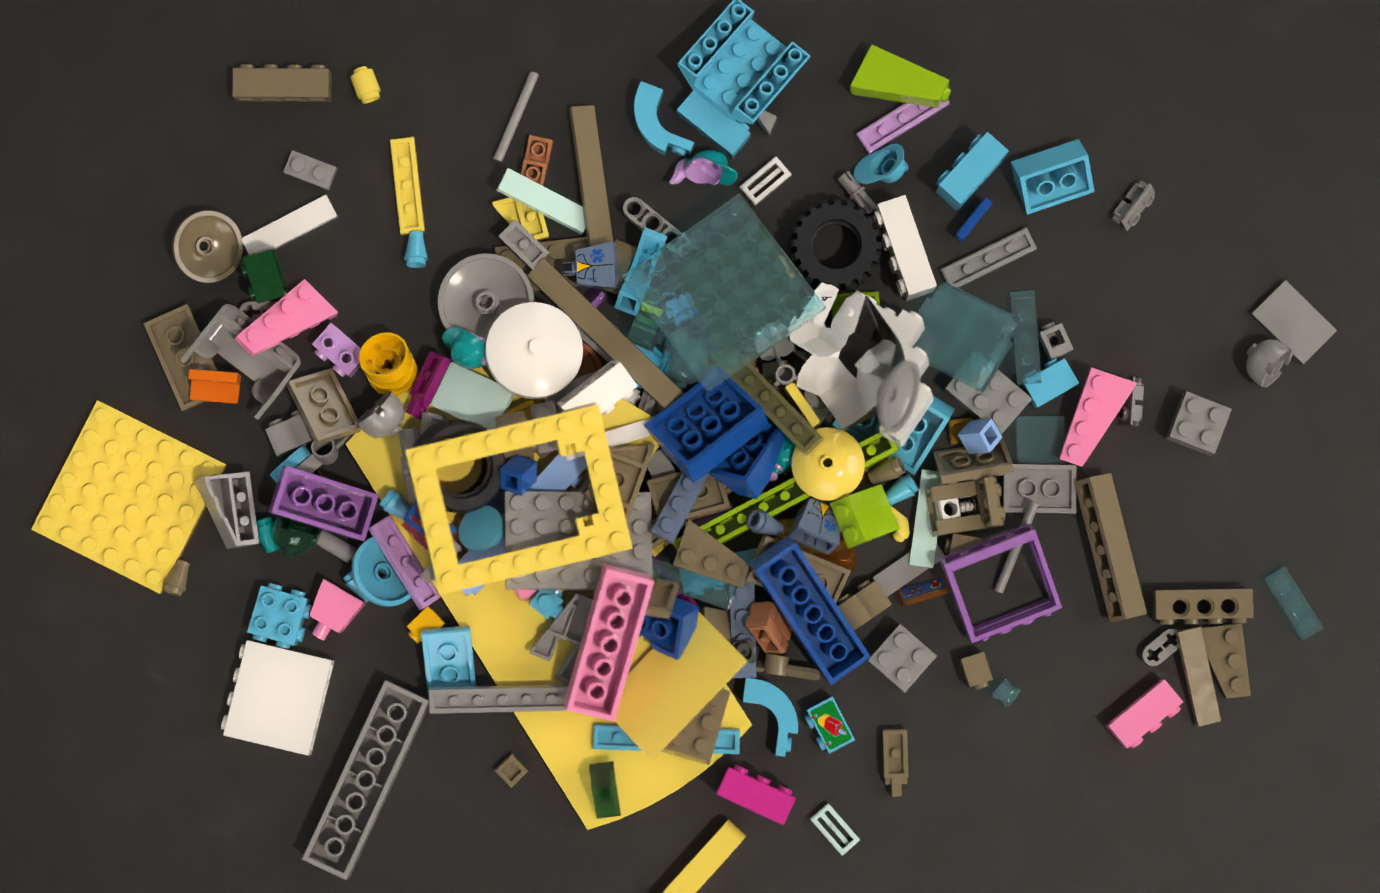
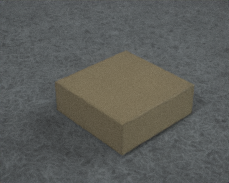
M511 754L494 771L512 788L529 770Z

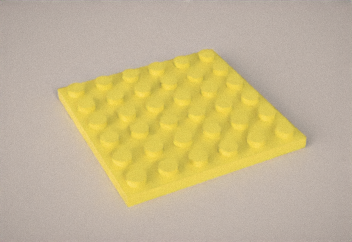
M97 400L31 530L162 594L164 588L162 583L173 568L176 560L180 558L206 507L194 480L204 476L222 475L227 465Z

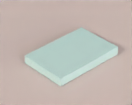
M451 362L430 405L460 420L475 422L488 430L497 429L495 417L505 415L514 394L505 390L497 382Z

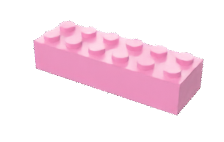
M603 563L564 700L567 710L606 720H615L654 584L651 575Z

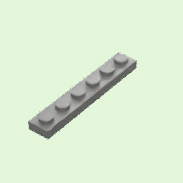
M569 684L430 687V714L569 711L564 704Z

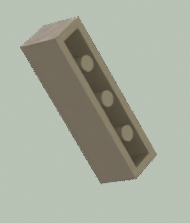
M243 64L240 65V68H233L232 97L236 101L331 102L332 73L324 65H312L311 69H304L300 65H288L287 68H278L277 65H264L263 68H254L253 65Z

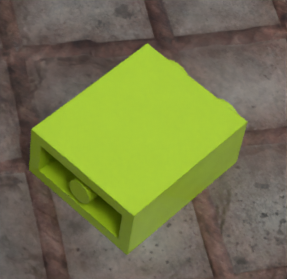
M882 484L830 503L848 549L900 529Z

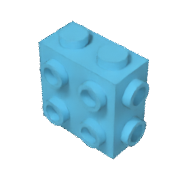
M268 583L267 587H260L247 632L253 634L252 639L266 642L267 638L276 640L275 645L289 649L290 645L297 646L298 642L303 641L306 628L302 627L305 618L309 619L312 605L309 603L311 599L305 598L306 593L292 589L291 593L281 591L283 586Z

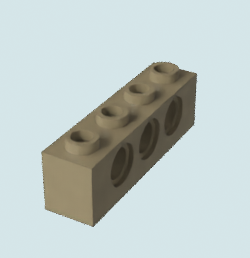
M1253 589L1152 591L1153 620H1159V625L1174 624V620H1184V624H1198V619H1208V624H1222V619H1232V623H1247V618H1254ZM1177 600L1181 601L1184 605V610L1181 614H1177L1173 610V604ZM1200 600H1204L1208 604V610L1204 614L1200 613L1197 609V604ZM1224 600H1229L1232 603V610L1229 613H1225L1221 608Z

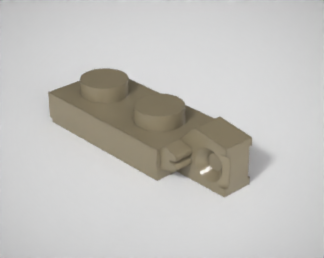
M907 729L882 730L885 785L891 784V797H902V784H907V778H909Z

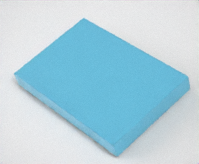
M470 626L422 629L421 636L428 698L430 687L477 686Z

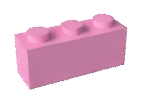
M1161 679L1105 726L1124 748L1131 747L1134 749L1144 740L1142 738L1144 734L1148 731L1153 733L1162 726L1160 722L1167 715L1171 718L1181 710L1179 705L1183 701L1167 681Z

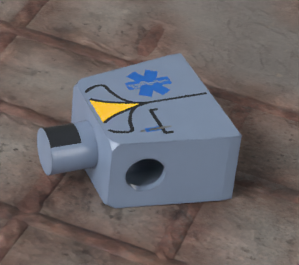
M613 241L575 250L576 261L562 263L563 276H576L577 284L581 287L619 290L616 244Z
M809 498L799 508L788 536L827 555L840 544V528L831 506L828 505V501Z

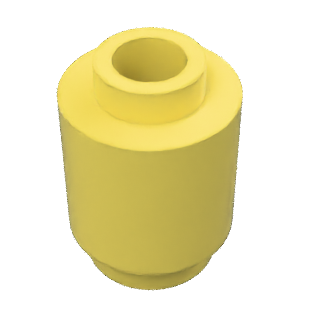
M367 66L355 69L353 71L354 74L350 78L358 99H361L363 104L379 99V92L381 90L373 69H367Z

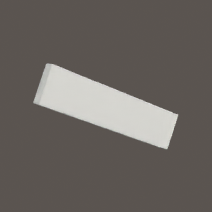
M324 195L243 237L242 242L249 254L273 246L277 249L338 216L327 195Z

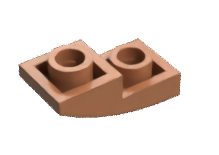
M529 135L521 175L542 186L544 185L554 139Z

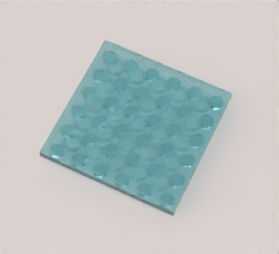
M740 193L622 276L627 286L707 393L826 309V306Z

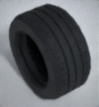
M445 420L427 428L428 430H425L419 436V439L416 440L413 448L488 431V429L471 421ZM504 452L479 458L480 473L475 483L465 491L451 493L439 484L445 511L469 513L481 509L488 502L490 503L492 498H495L496 494H498L499 489H501L500 468L506 464Z

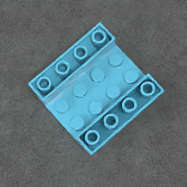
M733 0L677 65L691 88L729 119L753 124L811 56L793 41L787 47L751 20L755 12L741 0Z

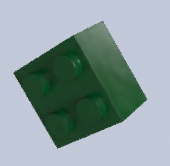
M274 246L243 257V261L240 263L244 277L249 276L251 283L248 286L249 294L252 300L256 299L257 304L285 296L289 292Z

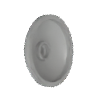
M905 360L897 364L878 387V419L883 430L886 432H898L906 424L915 407L920 388V371L918 365L913 361Z

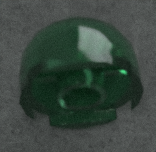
M276 516L272 529V538L284 555L294 557L295 555H303L313 550L319 541L322 529Z

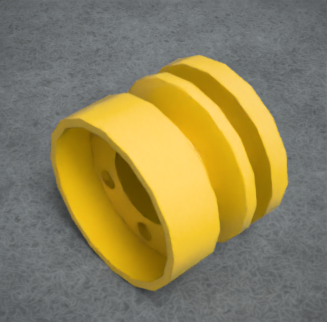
M391 332L379 333L370 337L363 344L359 352V362L372 388L378 394L385 395L391 391L398 396L408 391L414 385L418 377V367L405 340L399 335Z

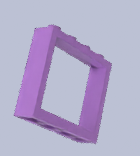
M1030 523L939 558L965 632L972 643L980 640L986 641L989 639V636L997 633L1005 634L1011 631L1012 627L1020 624L1028 625L1035 618L1051 616L1052 612L1062 608L1036 531ZM1028 542L1048 598L972 626L953 571Z

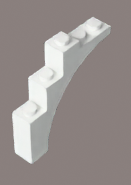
M868 296L898 337L904 351L905 360L913 361L918 365L921 378L929 366V361L925 351L919 347L913 348V346L925 330L922 317L913 311L908 313L905 310H902L897 317V314L888 307L881 308L876 305L877 302L873 298ZM920 382L918 398L906 424L896 433L886 432L880 426L881 436L902 448L934 401L932 390Z

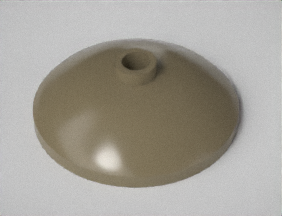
M205 210L193 213L185 218L175 231L172 243L175 262L186 276L195 281L213 283L223 280L232 274L241 260L243 253L241 233L236 224L220 212ZM201 242L205 243V248L203 250H201L199 247Z

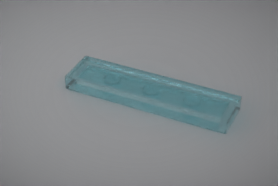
M1035 291L1010 292L1017 385L1042 383Z

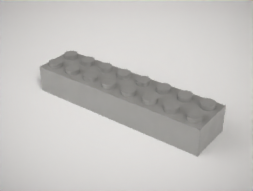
M388 680L384 681L302 860L345 880L350 878L428 710L429 699Z

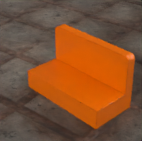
M189 369L188 379L191 380V400L238 404L241 382L240 374Z

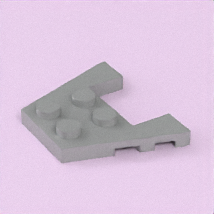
M576 593L534 645L530 654L551 661L559 638L580 645L593 598Z

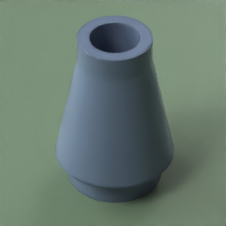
M764 510L752 511L747 520L748 527L754 533L778 537L784 530L783 524Z

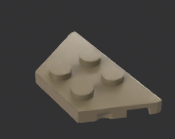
M654 444L609 448L627 523L654 450ZM590 479L585 496L597 508Z

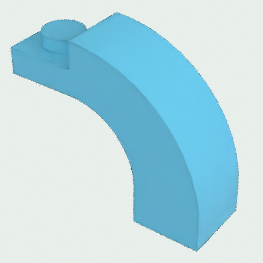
M641 81L635 96L634 112L636 125L643 139L650 147L663 155L666 154L668 147H671V151L678 155L685 156V153L691 155L694 142L666 131L657 119V110L663 97V89Z
M645 227L634 260L620 289L614 308L637 317L658 268L668 236Z
M745 678L743 702L761 704L773 712L778 723L775 756L785 757V753L791 751L792 738L788 737V733L798 734L797 715L791 701L776 686L763 680Z

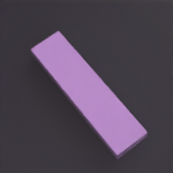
M948 100L946 103L942 101L939 108L905 103L856 133V136L869 155L942 110L950 103Z
M390 515L368 528L419 610L424 609L441 597L433 583L425 582L420 577L425 570Z

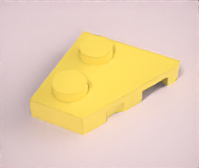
M510 197L492 202L494 208L509 225L516 219L537 241L549 238L544 215Z

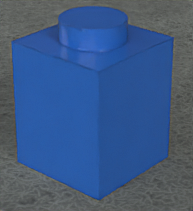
M517 454L500 468L501 489L522 496L537 482V461Z

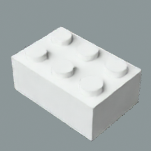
M613 359L557 401L556 405L562 413L599 405L600 413L606 415L615 408L614 403L619 399L624 401L635 393L633 389L637 387V384L623 365Z

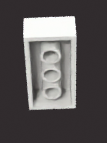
M906 195L879 203L873 218L876 221L877 229L881 228L883 233L880 239L884 251H889L890 260L888 261L892 274H897L898 283H896V287L900 297L904 296L905 300L908 301L932 293L937 285Z

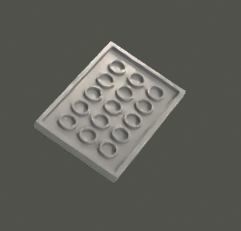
M505 491V553L579 536L575 519L598 514V509L585 496L586 492H525L521 496ZM638 492L627 523L633 549L505 579V590H596L603 563L649 574L653 578L651 492Z

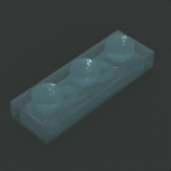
M1286 566L1263 578L1301 641L1323 629L1322 624Z

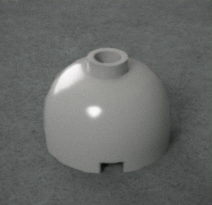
M1269 339L1260 342L1258 345L1254 343L1246 353L1248 355L1246 371L1254 382L1266 388L1282 374L1279 370L1283 364L1286 366L1289 364L1293 351L1278 340Z
M390 391L374 403L375 406L370 410L367 409L357 421L361 430L368 436L384 438L390 435L394 437L403 428L400 425L405 415L403 404Z

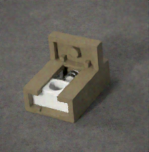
M994 476L925 489L933 537L1004 525L1005 510L1000 505L999 499L1001 497V486L997 483ZM971 497L972 503L970 500L963 503L958 502V499ZM946 503L951 505L953 509L951 516L944 512V505ZM961 512H974V515L961 517Z

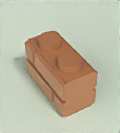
M773 602L753 603L745 626L765 653H785L788 646L787 641L790 640L792 630Z

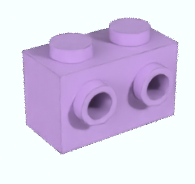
M332 323L327 326L312 344L317 348L314 353L323 361L330 359L335 364L332 368L342 377L347 374L351 378L361 367L359 362L361 348Z

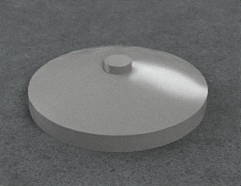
M477 254L461 260L446 274L439 289L438 311L446 330L458 327L487 339L493 323L502 313L513 306L535 302L530 280L517 264L500 255Z

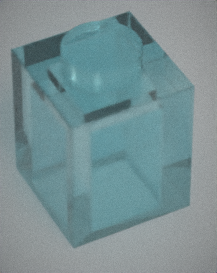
M639 310L627 338L633 344L653 352L656 344L661 345L667 332L663 330L666 321Z

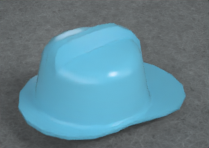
M891 144L862 158L854 169L856 181L861 184H870L878 180L885 183L896 182L909 169L908 164L904 160L903 147L899 144Z

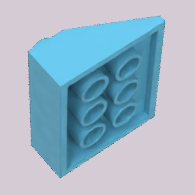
M933 396L934 401L902 448L896 445L899 451L891 455L892 457L899 456L905 470L913 475L919 469L955 408ZM878 414L843 431L859 442H862L880 432L881 424ZM835 420L833 426L842 429L837 420Z

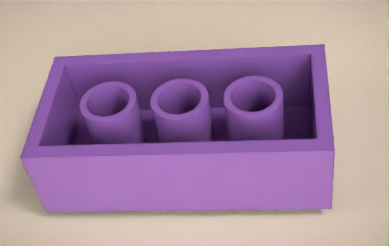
M282 466L268 513L351 539L365 541L379 495L289 466Z

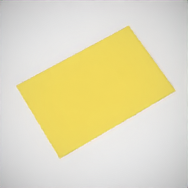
M698 612L696 629L680 659L677 660L653 648L627 675L614 721L652 761L748 661Z

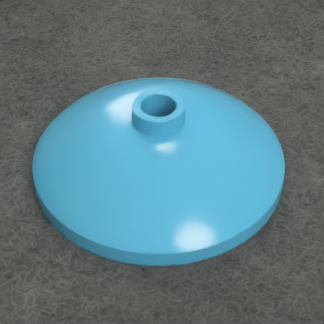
M372 537L363 542L355 552L352 561V576L360 593L372 603L386 607L397 606L411 598L410 594L375 539ZM378 571L383 573V578L378 576Z

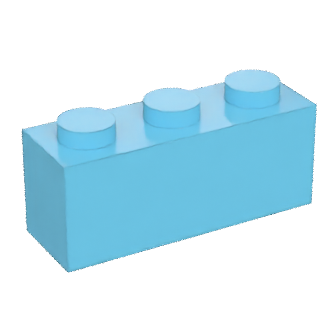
M694 90L677 109L679 117L732 159L751 136V133L748 131L750 128L746 123L729 119Z

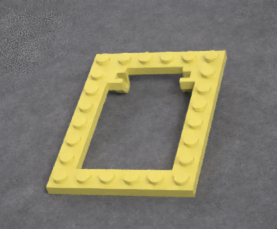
M599 405L405 450L440 595L633 549ZM556 440L560 457L584 451L598 514L575 519L579 536L458 565L435 468Z

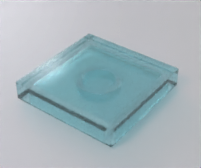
M1065 416L1016 417V464L1065 465V461L1059 459L1065 441Z

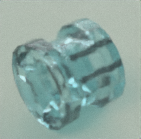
M1004 678L991 697L995 700L999 699L1003 706L1008 708L1016 699L1021 689L1018 686L1013 687L1010 681Z

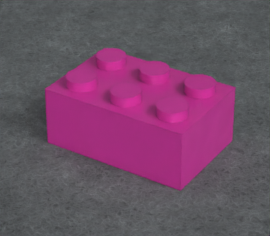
M737 764L733 768L728 766L716 794L784 825L796 800L792 796L793 791L780 784L778 788L769 785L771 782L769 779L758 774L755 778L747 775V769Z

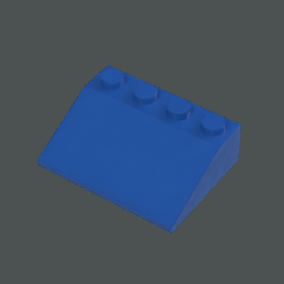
M717 368L647 422L644 427L679 470L695 483L765 429L769 423L764 409L722 369Z

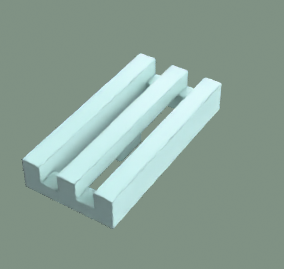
M829 803L810 818L842 856L860 841ZM827 810L853 838L851 842L844 837L824 814ZM819 817L828 824L846 845L843 849L817 820Z

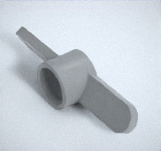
M354 434L316 445L313 440L311 444L312 454L295 469L312 474L321 465L334 463L338 458V449ZM322 446H332V450L328 454H317Z

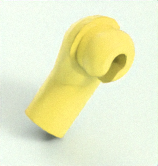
M891 506L900 528L893 533V538L897 542H903L910 534L909 522L903 514Z

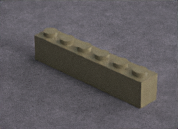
M1111 473L1075 481L1110 623L1147 614Z

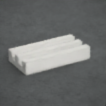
M774 157L742 184L740 189L756 206L792 174L777 157ZM775 164L778 166L776 170L751 191L748 190V187ZM781 171L784 173V175H782L778 180H776L759 196H757L756 198L754 197V194L756 192H758L762 187H764L768 182H770Z

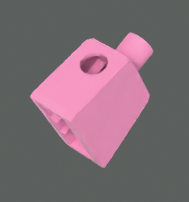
M323 579L309 615L319 621L311 634L324 641L331 629L342 633L366 603L328 580Z

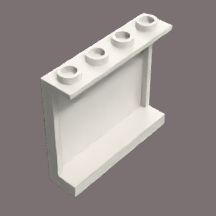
M247 640L246 645L242 644L239 652V658L242 661L240 668H236L233 682H236L234 692L231 691L228 697L227 705L230 706L228 715H224L221 729L224 730L223 735L299 754L311 755L334 660Z

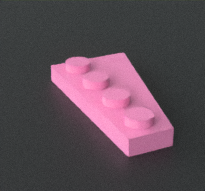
M304 279L238 334L235 340L253 357L278 345L279 342L289 337H295L308 328H313L327 319L330 320L336 317L338 312Z
M1090 367L1059 459L1083 467L1137 383Z

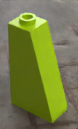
M871 45L850 85L851 94L934 108H939L942 101L946 103L951 93L949 79L874 45Z

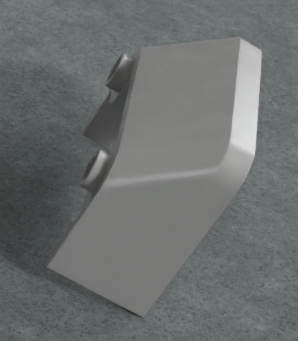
M225 304L180 361L185 363L193 351L206 359L213 358L217 353L255 382L252 386V394L256 400L263 404L254 416L258 420L298 369L301 361L299 356L282 342L252 357L235 339L254 320L234 305Z

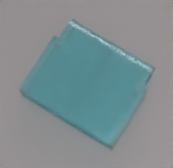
M944 282L938 287L932 299L927 297L917 313L923 319L925 330L913 348L919 347L927 353L930 367L983 393L1013 345L1010 339L1018 327L1019 318Z

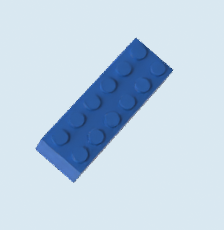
M788 535L748 563L817 669L821 672L823 678L831 685L871 657L797 543Z

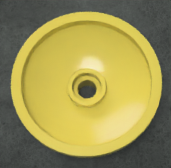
M837 428L816 429L824 439L807 456L797 446L793 452L792 472L795 481L806 494L819 500L832 501L849 495L859 485L864 474L865 460L860 445L845 431L834 433L840 430ZM827 458L833 461L832 466L829 468L823 465V461Z

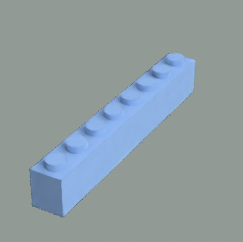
M558 454L537 477V482L526 492H566L571 486L575 489L584 479L582 474L588 469L585 456L568 461L566 455L560 457ZM504 512L503 515H502V516H503V521H505V512ZM505 532L497 546L487 549L488 551L484 553H474L469 550L458 562V565L505 554ZM485 585L462 589L461 591L467 596H470L471 593L476 595Z

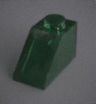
M614 761L589 764L597 819L621 816Z

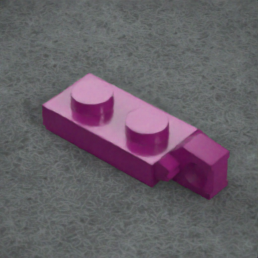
M429 352L409 393L412 397L405 411L406 413L420 420L422 419V412L427 411V407L435 395L443 375L447 371L450 359L435 352Z

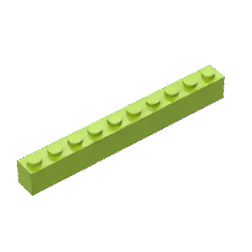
M880 432L858 443L864 455V470L899 451L896 444L881 436ZM831 459L823 462V465L827 468L833 464ZM792 478L759 495L757 499H752L700 526V528L721 544H724L750 530L747 520L752 511L764 510L772 517H775L811 498V496L799 487L795 478ZM683 536L675 539L673 543L676 551H678Z

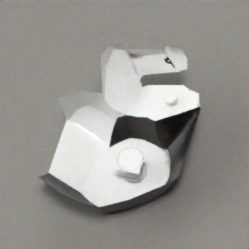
M821 283L814 291V297L800 318H794L788 332L791 342L812 354L801 368L796 387L820 396L842 428L834 432L838 433L878 414V387L897 364L905 361V355L894 331L869 297L858 290L852 296L846 298L832 320L831 328H826L824 322L839 289L833 285Z

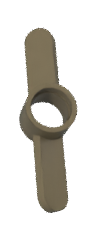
M765 654L764 661L756 660V672L809 680H819L821 677V672L817 669L788 665L789 657Z

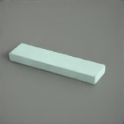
M509 168L505 170L496 191L579 234L584 232L586 226L582 206Z
M921 470L909 565L932 569L934 566L937 536L933 537L925 489L944 485L941 483L937 471Z

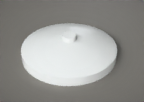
M528 302L509 308L496 319L487 336L485 356L492 376L505 390L526 399H542L561 392L573 381L582 362L583 345L577 327L564 312L548 304Z

